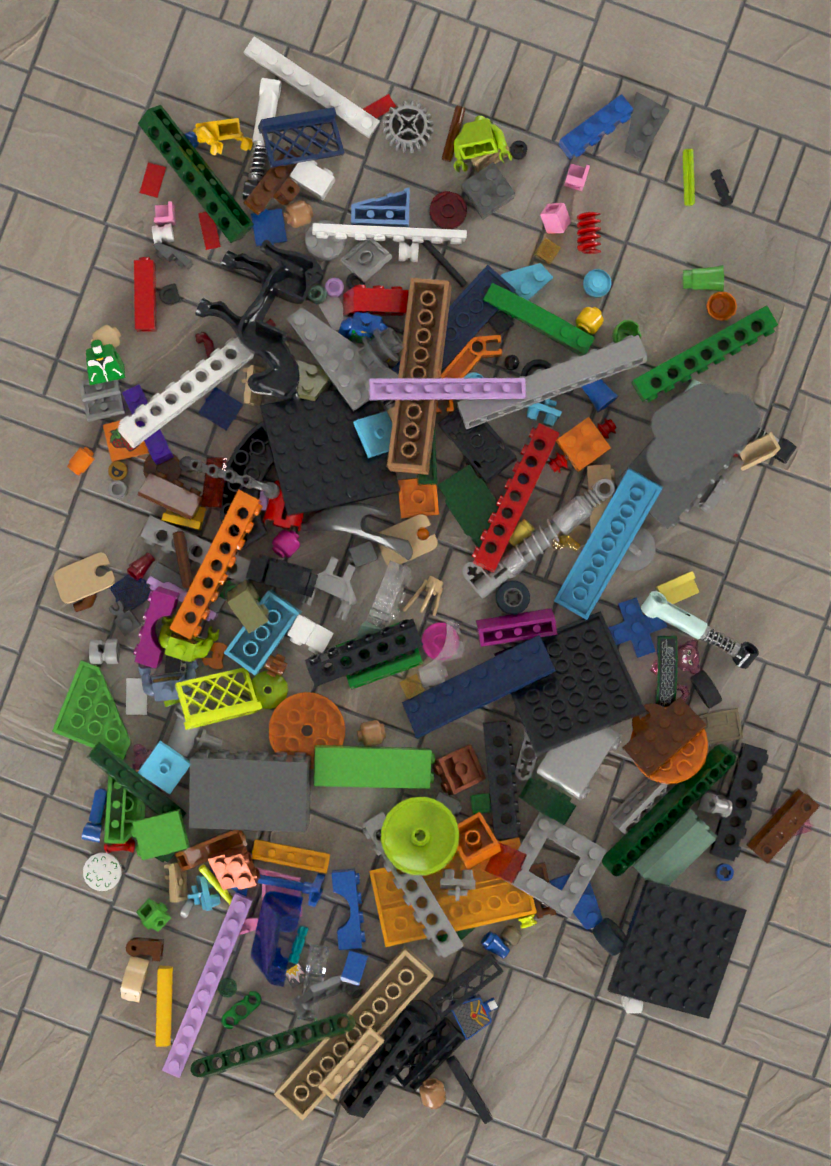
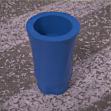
M602 379L581 386L597 413L608 407L618 398V395Z

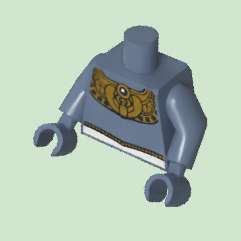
M197 660L193 662L185 661L187 671L151 676L149 675L151 673L150 667L143 668L139 663L138 668L139 674L142 676L144 693L154 696L155 701L179 699L175 684L195 679L196 671L194 670L198 668ZM182 686L185 695L186 692L192 690L189 686Z

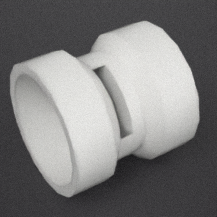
M171 223L165 224L162 227L158 225L152 226L154 243L175 242Z
M400 242L399 261L404 262L410 258L411 262H418L419 243H412L409 246L406 242Z

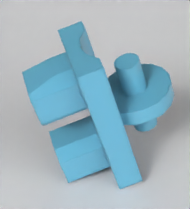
M550 398L541 401L544 405L536 403L528 406L526 418L536 421L539 412L544 413L546 416L543 424L550 427L554 425L562 411L548 406L555 407L557 404L556 401Z
M197 875L198 889L197 885H192V893L187 894L188 899L194 898L195 905L200 904L201 899L202 909L210 911L212 907L221 904L220 896L218 893L209 895L208 888L213 887V885L204 875Z

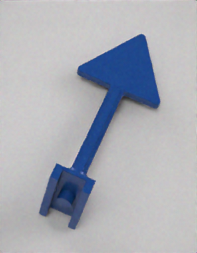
M211 867L209 870L215 875V873H214V871H213V869H212V867ZM318 873L313 883H302L260 874L258 883L302 891V893L309 894L308 906L316 907L323 893L321 885L325 879V874ZM238 887L231 888L236 893L247 897L248 888L241 890Z

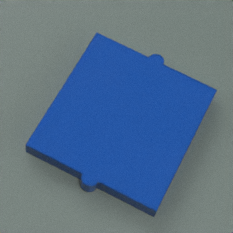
M282 208L269 211L265 209L259 215L251 213L256 247L261 246L264 240L270 241L273 246L277 243L287 242Z

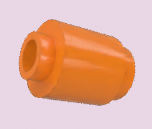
M86 446L84 449L79 447L69 460L67 467L77 475L84 473L95 460L93 457L94 452Z

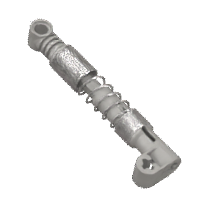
M601 479L592 486V490L588 489V493L584 492L585 496H576L569 501V503L551 516L553 521L547 519L549 525L547 529L539 525L540 530L531 532V536L528 539L524 538L522 544H516V548L512 547L511 550L506 552L501 557L494 573L486 571L484 568L473 564V561H470L463 567L464 577L484 599L506 580L514 578L522 572V570L528 567L527 563L532 559L536 561L535 557L540 553L544 554L543 551L547 547L551 548L549 540L554 538L559 542L557 534L560 531L567 535L584 522L585 519L590 517L594 510L593 507L597 508V504H602L601 500L604 502L614 493L615 487L613 482L609 479ZM602 483L610 485L611 490L609 493L603 494L600 492L599 487ZM469 566L472 568L477 567L476 573L479 574L482 571L484 575L473 582L471 579L476 575L469 574ZM506 567L508 570L497 578L495 575Z

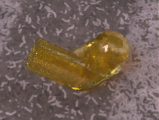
M568 535L559 536V542L555 539L552 541V547L555 550L569 547L574 552H577L581 546L580 543Z

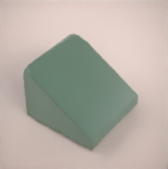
M365 621L361 624L355 641L363 638L366 634L377 633L382 628Z

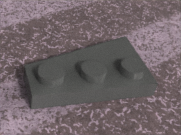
M638 92L635 95L625 153L642 161L670 110Z

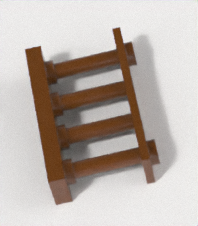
M797 788L746 845L768 864L815 813L820 805L807 793H803Z

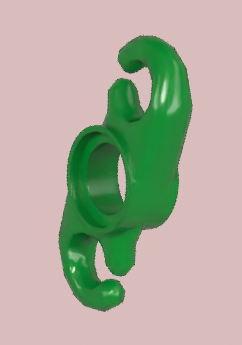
M250 991L249 995L256 997V1003H250L248 995H245L241 1001L236 1002L222 1015L221 1023L223 1027L233 1029V1025L226 1023L227 1017L234 1019V1025H237L240 1020L247 1018L259 1007L262 1000L261 995L256 991ZM244 1005L247 1009L246 1014H237L236 1007Z

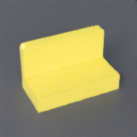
M693 571L655 587L672 604L699 593L694 581L695 575Z

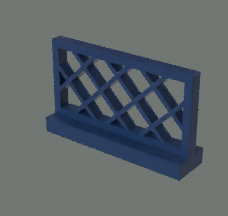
M335 108L261 119L258 129L259 133H262L270 166L277 167L344 155L343 145L335 120ZM331 123L333 129L331 135L321 129L324 124ZM306 127H311L316 131L313 138L303 132ZM288 130H293L298 134L295 141L285 136ZM274 133L280 138L275 144L268 139L267 134ZM318 133L328 138L324 145L314 140ZM300 136L310 142L306 149L296 143ZM282 139L291 144L288 152L278 146ZM329 140L337 144V151H331L326 147ZM311 143L321 149L319 154H313L308 151ZM293 146L303 152L301 157H295L290 154ZM275 149L285 155L283 160L274 161L273 152Z

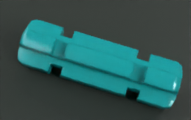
M300 925L298 927V935L295 937L291 949L292 953H290L288 959L291 963L297 964L299 962V954L302 952L306 940L305 936H307L309 930L306 926Z

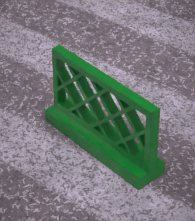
M346 642L338 644L336 647L343 646ZM418 648L414 649V654L408 656L400 654L396 656L394 661L388 662L385 660L382 662L386 664L380 665V662L375 668L367 667L365 668L367 670L364 672L361 669L358 674L346 675L349 687L353 690L423 665ZM344 656L341 658V660H347L349 658Z

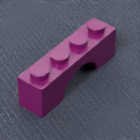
M160 586L150 592L148 597L150 605L149 609L145 610L143 616L145 624L139 631L138 637L141 639L134 650V655H136L134 662L155 669L161 665L165 648L158 641L156 624L160 617L172 615L176 611L180 597L179 592Z

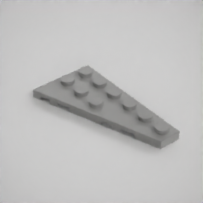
M304 308L299 309L286 318L353 411L370 400L369 379H398L399 375L389 368L384 370L379 366L374 370L369 369L358 353V346Z

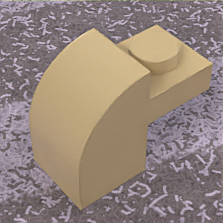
M130 957L121 985V998L140 1002L143 984L148 972L149 960Z

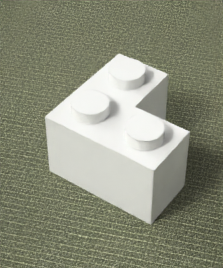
M302 615L297 616L288 633V636L291 637V642L299 646L302 643L309 646L308 650L315 654L319 652L324 653L334 635L330 630Z

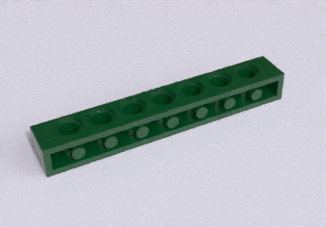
M162 105L148 109L138 122L144 133L153 142L230 243L242 239L254 226L253 222Z

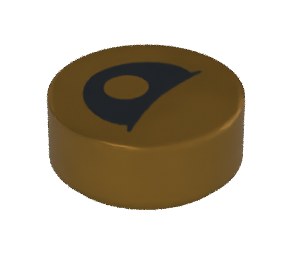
M115 461L110 464L108 474L114 480H123L128 475V468L124 463Z

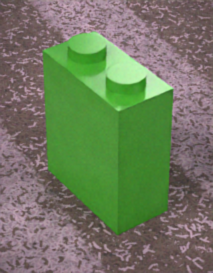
M180 809L132 822L131 832L138 842L136 852L138 856H141L142 860L190 847Z

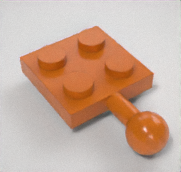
M417 478L398 479L401 518H410L420 514L426 516L439 515L437 485H417ZM421 527L417 532V536L421 540H426L430 536L429 531L425 527Z

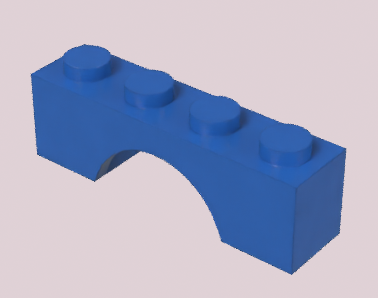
M355 868L332 870L333 892L343 896L348 901L351 910L348 921L337 929L339 950L362 948V943L366 942L365 931H361L360 924L364 923L363 911L359 912L362 896L361 892H357V885H360V875L356 873Z

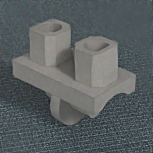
M444 869L443 877L440 879V888L456 889L448 890V895L456 896L455 901H459L460 896H467V890L460 889L475 890L473 871L462 870V879H454V870Z

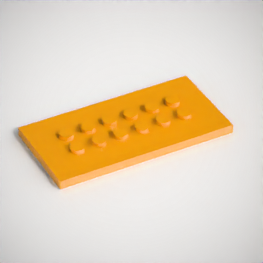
M519 837L498 842L501 849L500 852L468 869L473 871L475 890L460 889L467 890V896H460L459 901H455L456 896L448 895V890L456 889L440 888V879L443 877L444 869H453L454 879H462V870H467L457 851L444 868L429 875H422L455 931L537 913L532 896L502 879L521 845ZM385 867L370 870L385 947L427 938L423 932L425 926L422 921L418 923L413 915V912H415L413 906H408L402 897L405 895L402 888L398 889L392 879L395 876L392 871L388 873ZM396 868L398 874H405V872ZM415 880L408 881L407 889L415 891L417 889V882ZM419 897L416 903L419 908H425L428 902L425 897ZM431 913L427 916L426 920L428 924L435 925L438 918L435 914ZM441 930L437 933V936L447 933Z

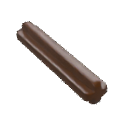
M462 106L455 107L442 155V160L446 162H451L453 158L454 140L459 135L465 114V108Z
M177 531L172 535L182 587L190 588L193 577L183 531Z

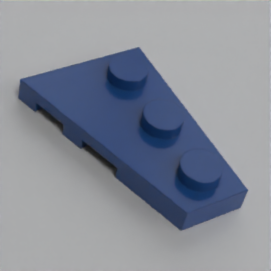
M571 873L549 880V882L554 887L562 890ZM590 882L573 910V913L586 930L597 926L603 920Z

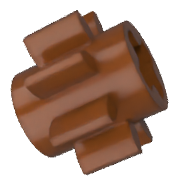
M276 654L275 657L270 655L264 667L268 669L267 674L274 678L277 674L282 676L288 663L284 662L285 657L280 654Z

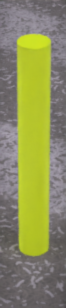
M204 864L201 865L199 871L230 905L233 896L227 890L222 889L218 879Z

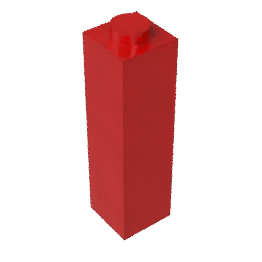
M140 257L139 260H134L135 330L137 332H157L156 263L149 257Z

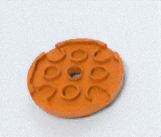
M302 692L289 696L276 707L270 718L269 740L274 752L283 751L287 752V755L305 752L306 755L311 756V769H314L315 745L342 746L344 743L346 730L342 713L330 699L321 694ZM309 725L312 727L313 732L310 736L303 735V726Z
M650 713L642 717L641 720H648L650 718ZM703 729L650 777L636 763L635 765L646 777L656 782L665 784L683 782L694 776L706 760L708 753L706 731ZM634 730L632 731L630 740L636 736Z

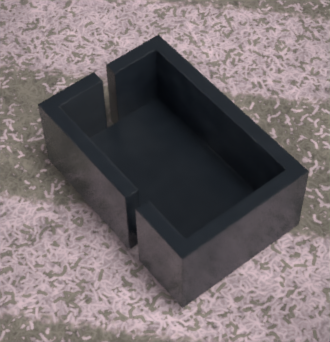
M260 554L259 558L252 556L246 578L312 597L318 575L313 574L312 569Z

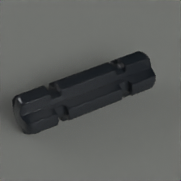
M720 169L712 171L710 175L712 181L715 180L714 186L718 196L722 198L720 199L722 206L731 205L733 199L731 195H728L730 192L725 179H722V171Z

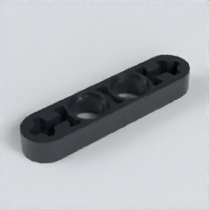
M453 1055L446 1059L448 1066L483 1123L487 1124L492 1121V1114L457 1057Z

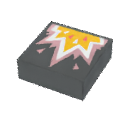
M300 961L283 971L292 988L309 979Z

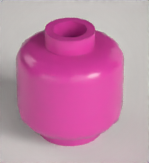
M293 530L280 531L272 540V550L280 558H290L300 547L298 534Z

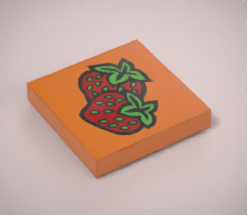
M120 421L103 425L111 462L150 453L144 441L134 449L118 431Z

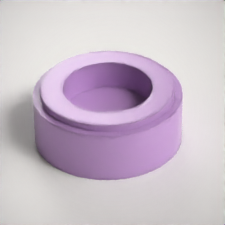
M338 278L327 280L325 284L327 295L332 298L341 296L344 292L343 282Z

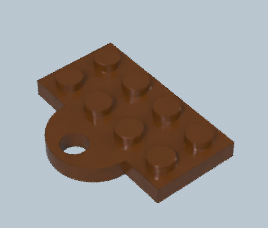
M681 697L667 709L654 703L645 704L646 712L650 713V718L646 721L639 718L640 715L632 718V727L636 736L622 748L648 777L707 726Z

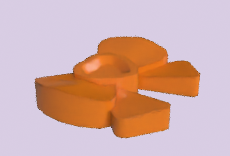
M220 642L214 643L210 649L213 651V658H202L204 665H209L213 669H223L222 660L228 646Z

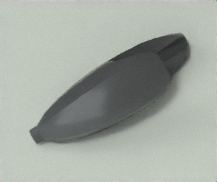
M354 502L320 510L308 522L301 523L303 531H345L383 545L408 561L413 554L408 540L374 532L368 528L366 519L369 514L391 515V512L374 505Z

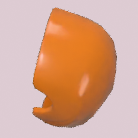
M715 292L708 298L706 304L707 313L716 320H729L735 315L737 309L736 299L728 292Z

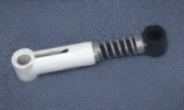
M261 79L259 104L252 140L255 146L253 148L254 153H252L254 157L251 159L253 162L251 163L252 168H250L249 180L244 183L243 200H246L262 179V175H264L263 170L265 168L263 167L266 165L264 161L266 160L265 155L267 153L258 125L261 119L276 116L277 104L281 93L280 80ZM273 133L267 134L268 139L272 142Z

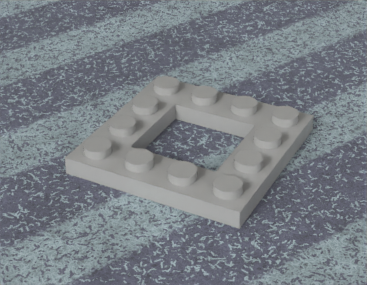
M539 811L502 879L570 918L607 850ZM546 839L553 841L580 857L562 890L529 872Z

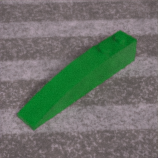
M494 283L490 285L483 298L485 302L579 356L586 355L595 339L593 336L551 312Z

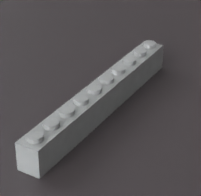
M639 335L634 337L627 336L618 343H609L602 349L590 350L586 355L574 356L562 364L555 363L546 370L539 369L527 377H518L525 378V399H461L460 402H457L458 410L465 428L469 429L646 363L647 354Z

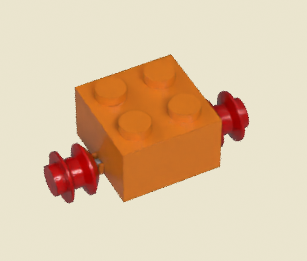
M587 417L559 437L556 443L564 455L556 453L555 459L549 458L550 462L548 465L554 473L556 471L561 473L560 469L562 467L568 468L567 461L569 460L576 471L579 472L609 451L611 447L604 438L609 439L608 434L611 432L616 434L615 429L617 427L611 419L607 420L604 418L605 423L602 425L597 423L596 428L591 419Z

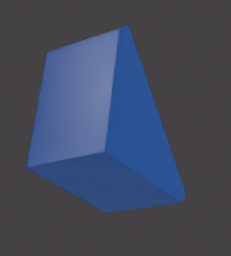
M349 951L340 980L359 986L368 956Z

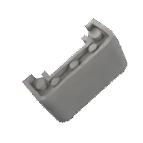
M608 727L552 749L541 762L537 773L581 801L582 798L585 799L591 790L589 782L609 750H616L620 746L622 735Z

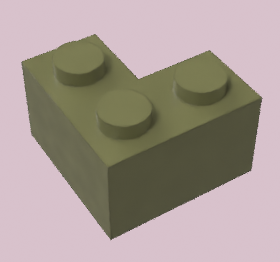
M245 580L227 592V603L248 633H251L269 621V611L264 604L258 602V590L253 583L249 584Z

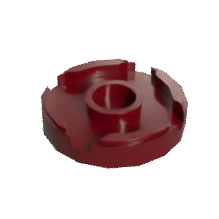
M444 191L438 193L432 199L429 215L437 227L452 230L458 228L464 222L467 216V206L465 200L459 194Z

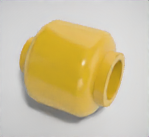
M585 307L575 320L576 327L589 335H594L604 322V318L601 315L602 312L596 307Z

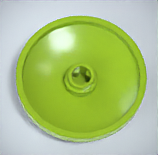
M413 797L398 803L387 814L382 825L381 843L387 858L396 868L411 875H429L444 868L454 857L459 844V829L455 817L441 802L428 797Z

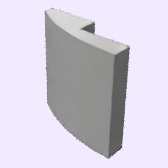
M89 380L79 382L88 422L126 414L118 380L90 385Z

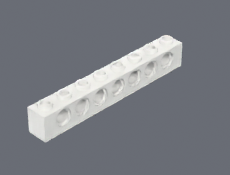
M238 337L230 338L225 343L226 346L222 349H215L210 354L211 357L206 361L204 359L199 361L195 365L196 368L191 372L188 370L183 373L178 382H171L167 385L166 391L161 394H155L147 405H140L131 417H124L119 422L118 431L134 449L252 360L254 354L240 343ZM226 354H233L235 358L228 359ZM218 365L221 369L215 371L211 366ZM203 376L206 380L199 382L196 377ZM188 387L191 391L184 393L181 391V388ZM172 398L176 403L170 405L165 400ZM156 409L159 410L161 414L158 416H154L150 413V411ZM137 421H143L145 423V426L137 427L135 423Z

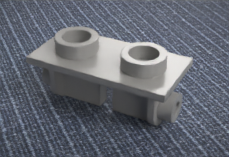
M722 475L713 484L709 482L705 487L707 491L700 499H696L694 505L710 515L730 485V482Z

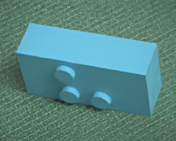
M268 590L260 601V604H264L269 611V621L251 633H248L243 626L224 652V654L253 675H257L270 655H272L294 624L297 616L302 613L301 610L273 590Z

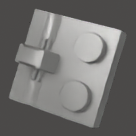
M366 238V240L359 242L340 260L365 283L393 257L373 238Z

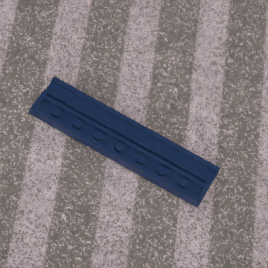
M538 635L402 702L415 737L418 739L555 672L556 669L541 637Z

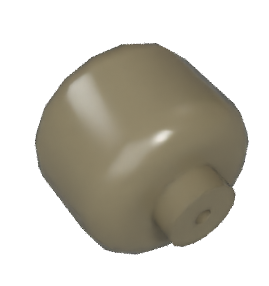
M506 926L500 935L501 939L504 940L503 943L508 947L510 945L516 946L522 937L520 931L513 926Z

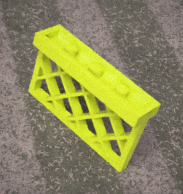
M244 667L175 684L186 720L184 722L186 730L255 714L262 709L261 702H257L249 672ZM243 673L245 679L243 685L234 680L236 674ZM221 677L229 681L225 689L216 684ZM205 681L212 685L208 693L199 688L201 682ZM231 683L240 688L237 696L228 691ZM182 686H189L194 689L190 697L183 693ZM214 687L223 692L219 700L210 695ZM243 690L249 694L251 701L245 702L239 698ZM196 691L205 696L202 704L193 700ZM225 695L234 699L231 706L222 702ZM208 699L217 704L214 710L204 706ZM190 703L199 707L197 714L190 715L188 710Z

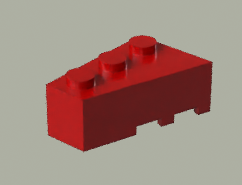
M354 285L352 289L343 294V317H349L354 312L379 316H404L407 313L409 290H402L400 286L384 289V286L381 285L373 286V288H366V285Z

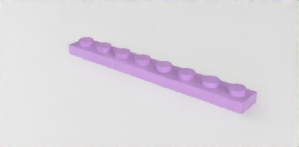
M525 378L369 379L370 400L525 399L526 385Z

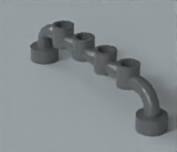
M184 456L179 463L180 468L185 472H205L214 478L221 477L230 483H240L248 489L256 488L262 490L263 494L270 499H275L280 494V488L275 483L269 482L265 484L256 481L249 475L240 476L232 470H221L220 467L214 464L205 465L202 461L193 459L190 456Z

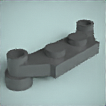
M341 974L339 976H332L321 983L313 984L303 995L294 997L292 1003L296 1008L299 1018L305 1019L313 1013L311 1004L347 991L351 999H356L363 994L364 989L360 984L357 986L340 980Z

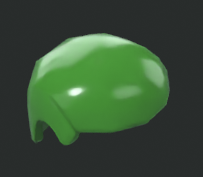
M623 320L613 330V342L618 343L627 336L634 337L639 335L641 338L639 325L632 320Z

